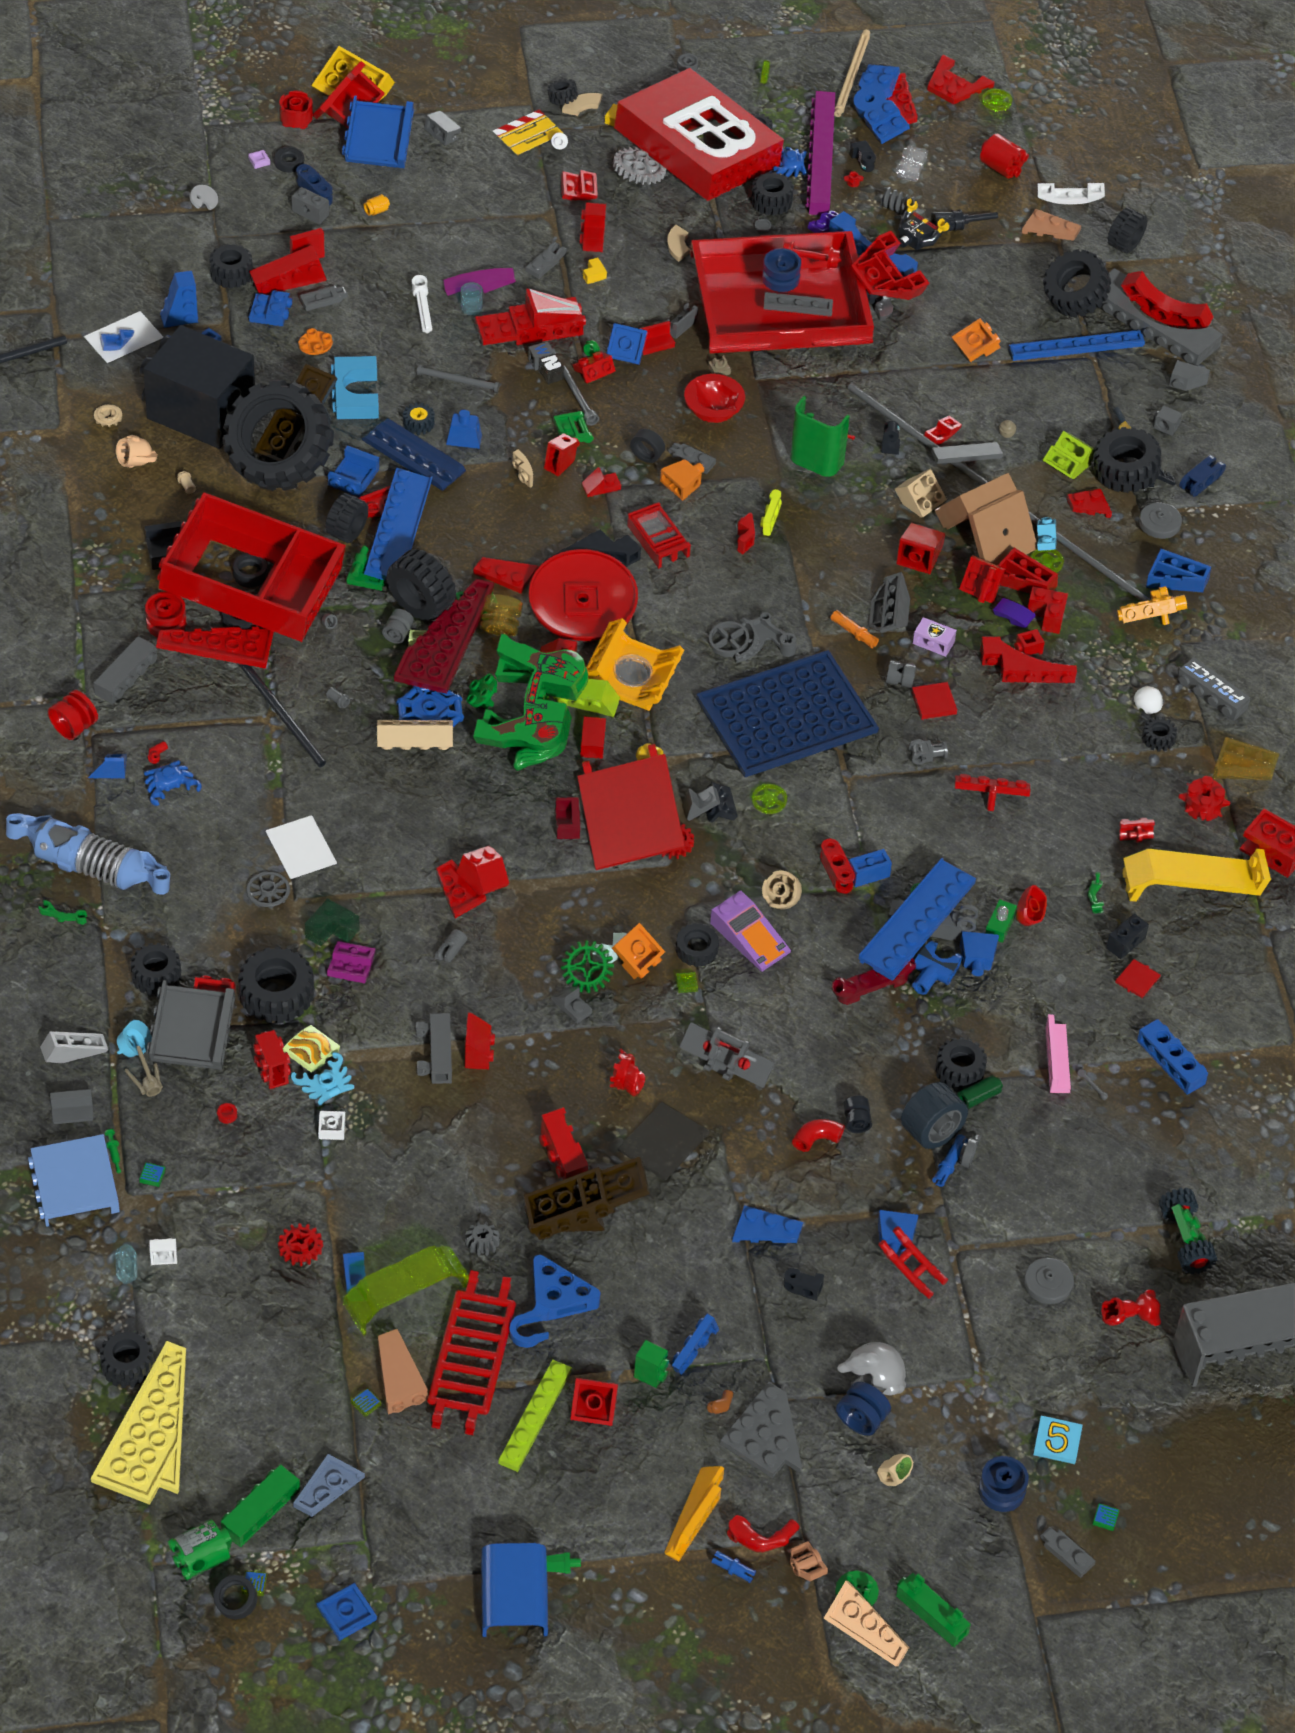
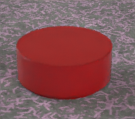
M224 1103L218 1107L217 1117L220 1122L229 1124L237 1119L238 1114L235 1105Z

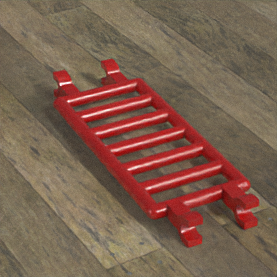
M473 1270L470 1271L466 1291L457 1290L455 1292L427 1398L428 1404L436 1406L432 1416V1428L440 1429L445 1407L469 1412L465 1424V1434L474 1435L478 1414L487 1415L490 1411L510 1331V1324L516 1307V1302L508 1299L511 1289L510 1277L503 1276L499 1297L475 1293L479 1281V1272ZM465 1299L507 1307L505 1317L460 1309L461 1301ZM457 1317L500 1324L502 1329L500 1334L458 1327L455 1324ZM453 1334L498 1342L496 1352L451 1344ZM448 1352L494 1361L491 1370L447 1362L446 1359ZM443 1370L489 1378L487 1388L441 1379ZM440 1387L484 1396L483 1404L480 1406L437 1397L438 1389Z

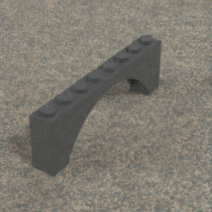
M1115 268L1109 272L1111 290L1109 294L1107 293L1108 298L1102 302L1103 305L1100 309L1132 329L1141 330L1142 335L1195 366L1202 363L1220 347L1223 334L1210 326L1203 329L1172 328L1156 323L1141 314L1121 287L1127 275Z

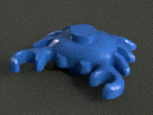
M786 147L785 150H782L780 167L774 166L773 170L776 171V174L786 173L785 176L787 177L791 176L793 172H795L794 176L797 177L799 171L807 175L804 166V158L807 155V151L799 153L798 149L794 151L791 147Z
M180 760L144 772L145 776H149L145 781V784H149L147 791L150 793L156 788L150 796V801L155 806L159 805V801L155 800V798L165 799L162 790L170 791V789L179 788L181 784H185L188 791L192 785H196V791L199 792L202 789V785L199 780L193 779V773L187 771L188 767L179 766L181 764Z

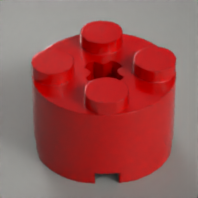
M290 91L288 95L285 96L284 94L281 96L279 105L282 125L284 127L300 129L307 128L313 119L312 98H309L308 94L302 91Z

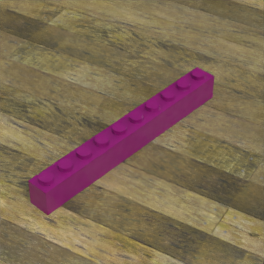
M816 91L815 98L812 97L811 107H814L811 109V118L814 119H811L810 129H813L810 130V140L813 141H810L809 151L812 152H809L808 162L812 164L808 165V174L811 175H808L807 185H810L807 186V196L810 197H807L806 207L809 208L810 215H821L822 213L829 212L831 197L835 92Z

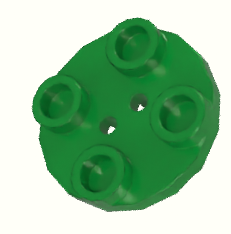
M489 673L481 679L471 682L469 686L471 690L466 702L472 707L481 706L484 709H488L489 706H494L491 697L494 693H497V679Z
M850 1571L842 1575L837 1581L836 1596L845 1581H849L871 1606L878 1599L879 1589L877 1582L865 1572Z

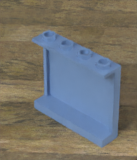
M104 1134L31 1148L32 1156L28 1157L30 1169L34 1168L35 1173L31 1174L33 1186L38 1185L35 1195L37 1202H41L42 1207H38L40 1219H45L46 1227L49 1226L48 1219L107 1207H110L111 1214L120 1212Z

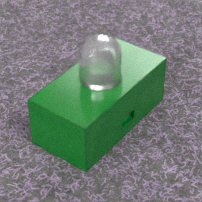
M999 899L988 922L985 934L999 935L998 941L1003 943L1015 918L1017 905Z

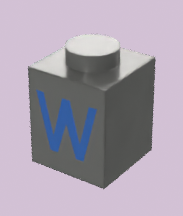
M548 342L530 346L528 359L534 370L546 368L545 363L551 361L542 362L541 359L553 355L556 356V352Z

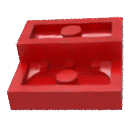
M580 170L578 175L563 171L561 174L562 199H597L596 173Z

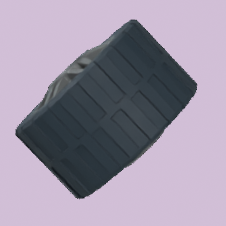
M932 1083L923 1087V1089L912 1096L902 1112L901 1124L925 1149H935L949 1142L962 1129L968 1116V1108L945 1083Z

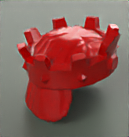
M620 1048V1055L618 1056L620 1061L614 1064L613 1076L610 1077V1081L614 1082V1084H610V1087L626 1090L634 1097L642 1090L645 1083V1075L635 1066V1057L630 1053L627 1054Z

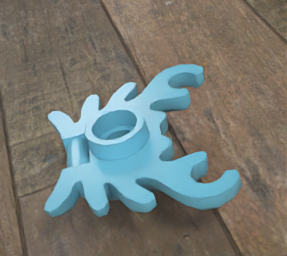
M332 1053L333 1058L338 1059L337 1062H327L332 1070L326 1069L320 1075L315 1074L313 1080L309 1079L305 1072L302 1079H297L295 1072L291 1075L294 1084L308 1086L302 1087V1091L310 1094V1099L319 1098L318 1105H322L325 1101L340 1093L354 1089V1085L347 1084L352 1078L351 1075L346 1076L347 1067H343L342 1071L339 1072L343 1064V1057L339 1053Z

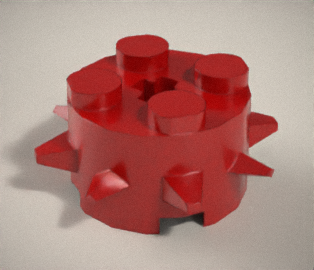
M1210 776L1194 780L1191 784L1187 783V793L1179 794V798L1185 801L1184 811L1196 820L1200 818L1201 820L1207 819L1206 821H1210L1218 816L1222 817V807L1230 805V801L1224 798L1225 789Z

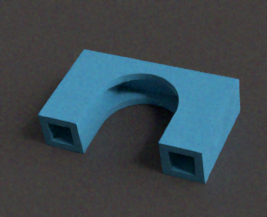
M376 356L334 357L335 364H331V374L335 375L338 380L334 385L335 389H332V400H336V402H333V412H336L337 419L379 418L378 393L356 394L345 388L350 383L357 381H377Z

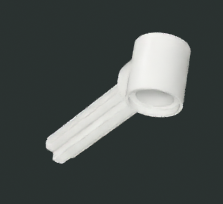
M416 275L412 279V294L417 298L422 331L428 334L432 331V324L427 301V278L423 275Z

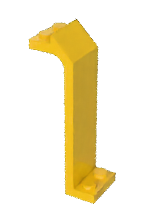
M1146 849L1123 858L1125 867L1122 874L1126 882V892L1128 893L1129 901L1137 902L1146 887L1154 884L1260 896L1271 880L1264 849H1256L1249 860Z

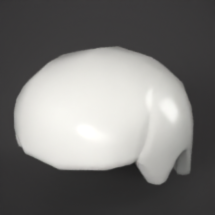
M1142 687L1134 695L1137 709L1142 708L1146 714L1157 713L1163 706L1162 695L1154 687Z

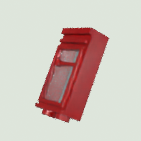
M660 502L629 513L627 522L628 528L658 569L662 568L663 557L670 555V560L674 562L678 558V552L682 551L686 558L690 557L691 544L686 541L660 506Z

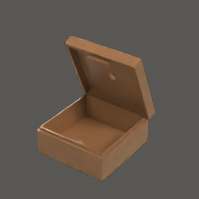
M1009 473L964 493L935 510L943 528L950 529L969 519L980 559L997 566L1014 547L1025 554L1038 549L1024 493L1016 489ZM1006 528L1007 534L1003 535V530Z

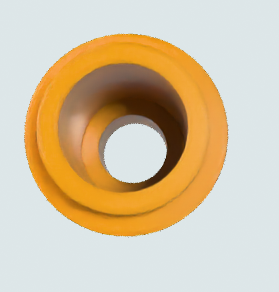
M382 194L368 199L363 204L368 216H374L387 211L390 205L388 198Z

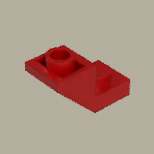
M748 513L745 517L740 518L737 524V534L739 535L737 551L741 554H744L754 545L755 528L752 513Z

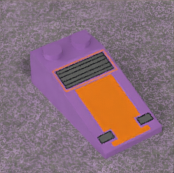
M741 890L712 909L710 924L761 972L791 953L790 948L758 907Z

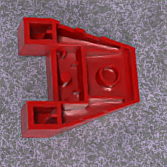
M891 230L879 235L850 268L869 294L910 300L921 295L930 283L920 270L906 277L902 276L889 258L901 244Z

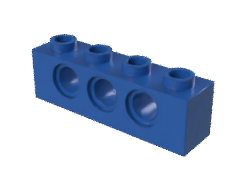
M1159 1019L1139 1030L1138 1043L1187 1095L1206 1084L1208 1076L1206 1068L1194 1058L1190 1051H1187L1181 1041L1175 1038L1168 1027L1162 1024Z

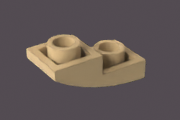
M518 449L513 452L512 464L515 469L519 470L518 477L520 481L531 488L533 486L532 467L524 454Z

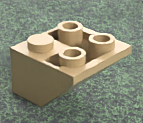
M931 469L904 481L895 488L902 504L921 518L947 500Z

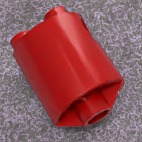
M998 133L984 141L980 153V161L1008 179L1013 176L1018 177L1021 174V167L1029 157L1026 150Z

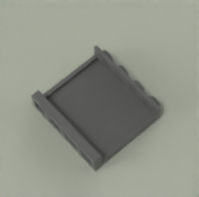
M163 980L162 987L158 988L157 993L159 1005H155L154 1008L155 1024L152 1023L150 1035H153L152 1041L147 1044V1054L150 1055L151 1061L222 1070L236 997L234 989L226 988L224 993L168 986L167 982Z

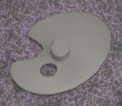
M197 185L190 192V200L198 209L205 204L208 210H212L218 203L217 193L207 185Z

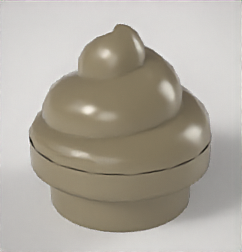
M1005 420L999 425V432L1003 437L1010 438L1016 433V425L1011 420Z

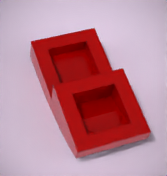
M947 416L939 420L936 427L926 431L924 436L935 444L940 445L953 436L961 428L962 424L951 416Z

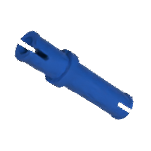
M959 1134L956 1136L945 1159L939 1163V1169L932 1179L933 1183L938 1179L935 1184L936 1186L943 1187L948 1176L954 1172V1166L959 1159L963 1144L968 1143L967 1138L964 1140V1135Z

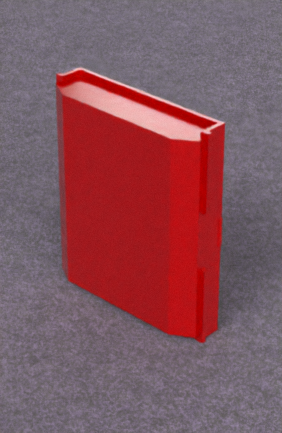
M852 231L691 240L690 256L691 258L694 257L699 290L709 335V353L873 343L874 324L866 289L850 268L858 259ZM793 240L795 241L794 249L828 255L830 247L840 251L842 261L838 263V268H830L829 270L827 269L828 261L800 257L802 263L800 282L791 291H773L763 283V264L766 254L774 249L783 248L784 242H792ZM765 292L833 299L832 316L763 309Z

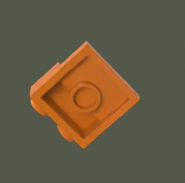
M981 318L952 336L953 341L969 362L983 354L987 357L1000 348L999 343L1001 342L996 333L992 334L989 324L987 322L984 323Z
M640 923L612 947L613 951L624 962L622 964L623 968L633 979H636L638 976L642 979L650 972L647 968L651 965L655 967L662 961L660 956L665 953L662 947Z

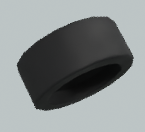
M650 429L639 430L630 441V447L634 455L646 463L656 462L665 451L663 439ZM642 441L647 442L649 445H651L654 451H651L648 448H646L643 445Z
M248 553L237 557L233 562V577L235 581L244 587H256L264 583L267 578L266 560ZM246 566H255L261 569V571L253 575L244 574L239 570Z
M231 1575L222 1579L214 1592V1603L218 1610L225 1617L234 1620L243 1619L250 1615L255 1609L258 1600L257 1591L250 1580L240 1575ZM232 1585H242L248 1591V1601L237 1610L227 1608L223 1602L225 1591Z

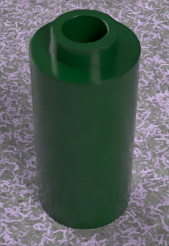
M991 1075L958 1092V1097L970 1109L1000 1094L1003 1084L998 1077Z

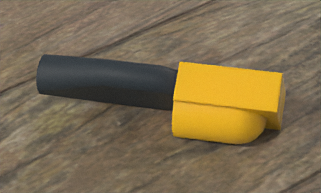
M1119 407L1114 408L1113 411L1121 423L1119 429L1121 427L1131 429Z

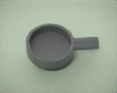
M978 1134L973 1135L972 1138H969L968 1143L963 1144L959 1156L962 1159V1167L970 1168L981 1139Z

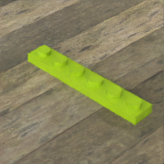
M552 1360L499 1458L500 1465L516 1472L519 1471L572 1371V1367Z

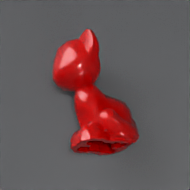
M1146 1290L1143 1294L1139 1295L1136 1302L1132 1300L1122 1301L1118 1297L1112 1298L1110 1301L1102 1303V1321L1109 1326H1115L1124 1322L1126 1318L1138 1315L1142 1321H1146L1152 1326H1158L1161 1324L1159 1316L1160 1303L1156 1298L1154 1290Z

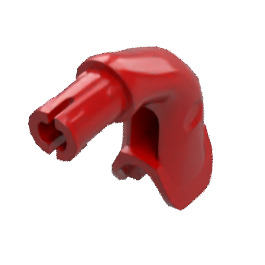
M736 1515L729 1522L727 1536L731 1541L739 1542L751 1551L764 1553L786 1546L789 1543V1539L799 1530L800 1526L795 1520L790 1519L780 1531H776L771 1537L767 1538L759 1535L752 1529L746 1518Z

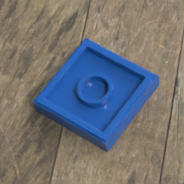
M614 323L606 354L612 355V359L640 365L648 331Z
M355 1583L317 1603L318 1610L339 1641L377 1620V1615Z

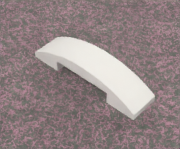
M1038 183V198L1052 203L1083 204L1105 197L1104 183H1088L1087 188H1054V183Z

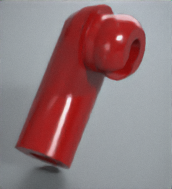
M165 741L149 749L148 761L150 763H158L160 753L168 749Z

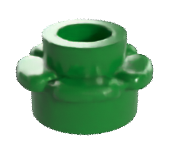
M593 340L587 341L583 348L584 353L589 357L593 356V353L600 351L599 345Z

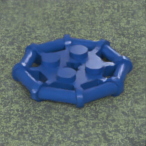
M413 686L409 692L402 698H398L396 702L399 710L398 720H445L450 717L453 720L454 727L464 719L461 704L462 697L450 690L445 694ZM453 704L455 711L449 710V705ZM406 707H410L412 712L406 714ZM427 707H428V708H432V707H433L434 710H431V711H430V710H427Z

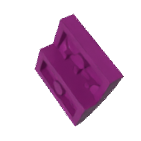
M337 941L332 961L327 970V976L366 983L376 948Z

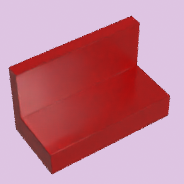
M670 321L640 328L648 331L643 355L675 347V341L670 334Z

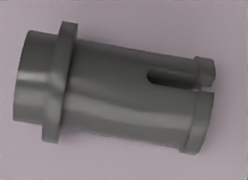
M331 687L326 693L327 698L337 703L339 708H346L350 703L349 696L340 693L334 687Z

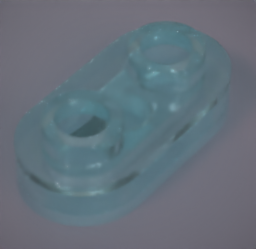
M124 1244L116 1250V1275L118 1280L124 1284H129L137 1278V1254L129 1244Z

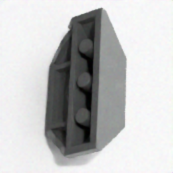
M902 572L885 577L883 584L873 596L869 619L870 629L884 633L908 626L910 596Z

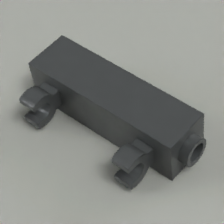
M450 1013L430 1014V1023L416 1022V1036L424 1037L430 1035L431 1062L417 1061V1075L425 1076L431 1074L432 1084L452 1083Z

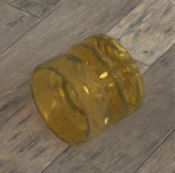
M487 595L483 607L487 613H484L481 617L483 621L480 623V629L499 636L501 634L516 636L518 634L517 627L520 624L516 618L521 616L523 603L516 598L505 595Z

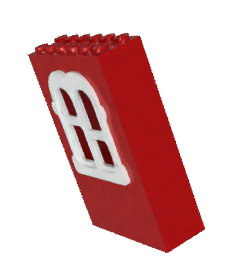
M691 68L618 101L614 128L707 201L761 174H765L772 170L774 166L778 167L780 165L784 139ZM715 119L722 125L715 127L709 121ZM703 125V127H701V128H699V129H697V130H695V131H693V132H689L690 130H692V129H694V128H696V127H698V126ZM728 129L740 139H731L722 131ZM710 131L725 142L726 145L722 149H712L700 141L697 136Z

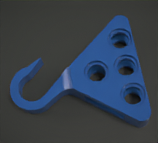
M543 1255L535 1256L533 1259L535 1308L532 1311L516 1316L511 1321L510 1338L516 1345L524 1348L533 1347L539 1342L549 1339V1332L524 1337L518 1334L517 1328L524 1324L549 1321L598 1309L600 1306V1291Z

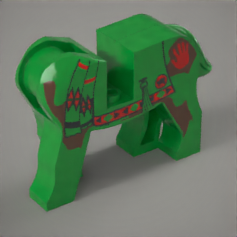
M501 634L497 648L500 659L495 676L498 682L528 683L524 700V716L505 720L497 716L492 710L486 709L483 720H477L473 737L478 744L500 748L515 746L521 748L522 750L516 753L513 766L515 770L519 771L528 766L540 764L550 758H554L563 752L567 745L572 717L567 704L549 701V696L577 701L588 683V671L583 658L575 651L564 649L543 653L526 644L517 643L505 634Z

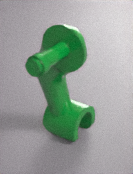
M1096 872V880L1092 881L1088 891V897L1094 914L1104 913L1102 909L1104 902H1098L1096 898V893L1103 885V882L1099 880L1100 872Z

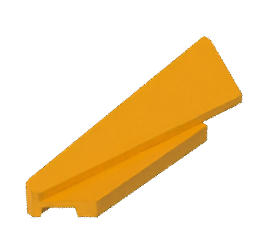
M711 1466L700 1469L664 1552L667 1556L678 1562L681 1560L720 1500L721 1488L718 1486L723 1480L724 1467Z

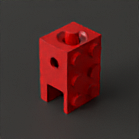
M1264 808L1244 831L1243 836L1247 840L1240 847V851L1251 857L1256 849H1264L1268 867L1289 878L1295 870V826Z

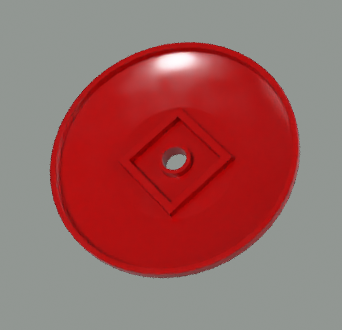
M570 550L554 555L535 571L529 586V603L537 620L552 633L570 640L593 641L602 638L609 622L623 618L627 624L629 623L637 608L638 588L631 572L616 558L594 550ZM586 598L588 601L580 602L578 599Z

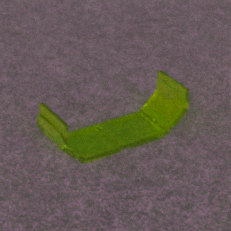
M434 1245L359 1280V1283L343 1297L344 1305L364 1336L366 1335V1324L380 1309L450 1276L457 1277L465 1288L467 1287L469 1275L451 1247H436Z

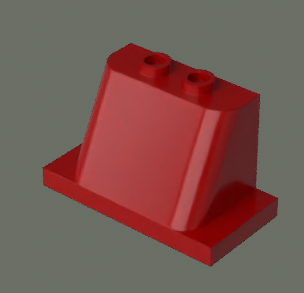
M362 61L348 73L313 113L316 119L323 113H326L349 129L347 119L348 116H351L349 108L350 102L354 100V95L357 96V101L378 103L385 95L377 85L361 72L366 66Z

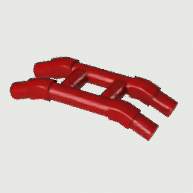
M897 1226L893 1229V1232L898 1237L900 1243L907 1249L898 1256L885 1240H882L878 1245L885 1256L904 1274L912 1285L930 1299L934 1292L918 1277L927 1270L942 1285L947 1283L948 1278L921 1253L903 1230ZM911 1255L921 1263L913 1272L904 1264Z

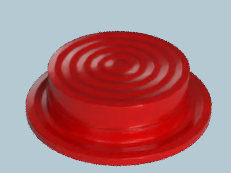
M705 374L696 377L688 383L685 388L684 399L688 408L698 418L706 422L719 423L730 419L742 409L745 403V392L742 386L731 377L721 374Z

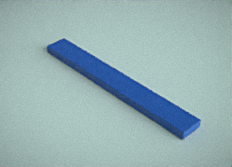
M1141 330L1011 344L1008 350L1012 361L1142 347L1145 345Z

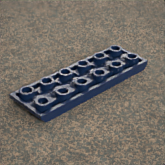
M388 418L362 438V441L411 472L430 478L432 476L431 484L442 491L466 472L461 463Z

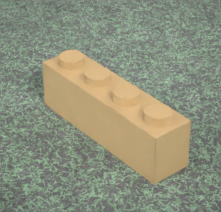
M378 720L377 747L386 750L393 747H400L404 750L411 749L412 747H419L422 750L430 749V747H438L441 750L449 749V747H453V720Z

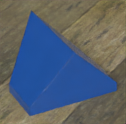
M107 754L105 761L88 778H125L127 754Z

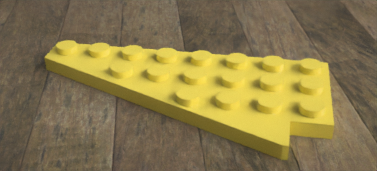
M166 1341L91 1477L92 1483L149 1505L159 1487L176 1494L179 1493L186 1348Z

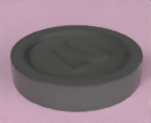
M758 219L754 227L758 232L765 233L770 231L771 222L767 219Z

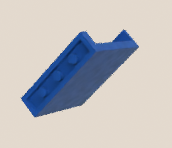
M354 95V100L350 102L349 108L351 116H348L347 119L349 130L345 131V140L347 142L346 145H343L342 149L345 161L405 169L414 113L413 102L407 101L406 106L357 101V96Z

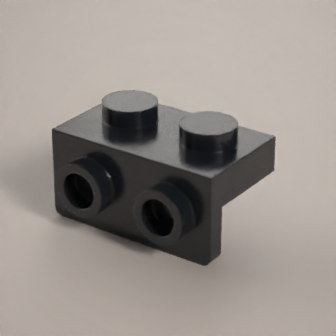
M711 782L707 788L714 786L717 789L720 804L706 811L708 821L713 823L718 817L734 821L738 815L730 787Z

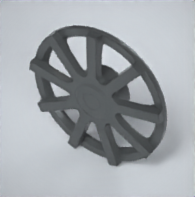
M259 873L248 882L247 896L257 907H269L270 909L285 903L290 894V885L287 879L278 873ZM271 875L269 881H264L262 876ZM274 876H278L282 879L280 882L276 884L273 882ZM258 878L262 884L259 886L252 882ZM282 884H286V889H277ZM250 887L258 889L260 891L251 893ZM276 893H285V895L280 897ZM257 895H262L258 900H256L253 897ZM273 896L278 901L272 903L271 897ZM265 897L268 898V903L262 902Z

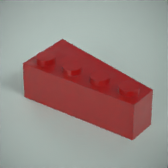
M313 245L249 271L258 293L265 295L271 294L272 291H284L327 281Z

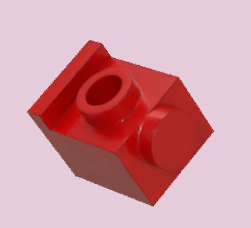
M1035 629L1017 634L1014 647L1028 656L1036 653L1041 655L1043 654L1045 642L1039 631Z

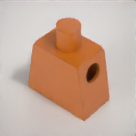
M681 460L661 469L660 482L683 501L701 485V473L704 472V467L701 463L693 466L687 460Z

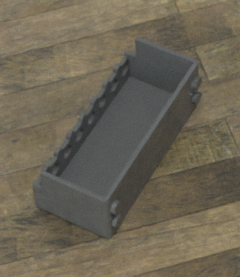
M1295 1283L1183 1305L1173 1345L1183 1372H1187L1192 1387L1197 1386L1201 1369H1204L1207 1363L1217 1362L1219 1365H1224L1227 1359L1237 1358L1238 1361H1244L1245 1356L1253 1354L1261 1358L1265 1352L1273 1350L1282 1354L1284 1348L1295 1346ZM1287 1339H1292V1340L1289 1341V1342L1283 1341V1340H1287Z

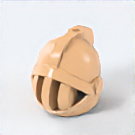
M130 435L120 439L117 443L116 455L123 467L133 468L135 466H142L148 462H155L157 459V453L152 450L149 442L138 436Z

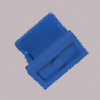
M347 446L344 450V459L335 472L330 471L328 473V485L361 497L379 471V457Z

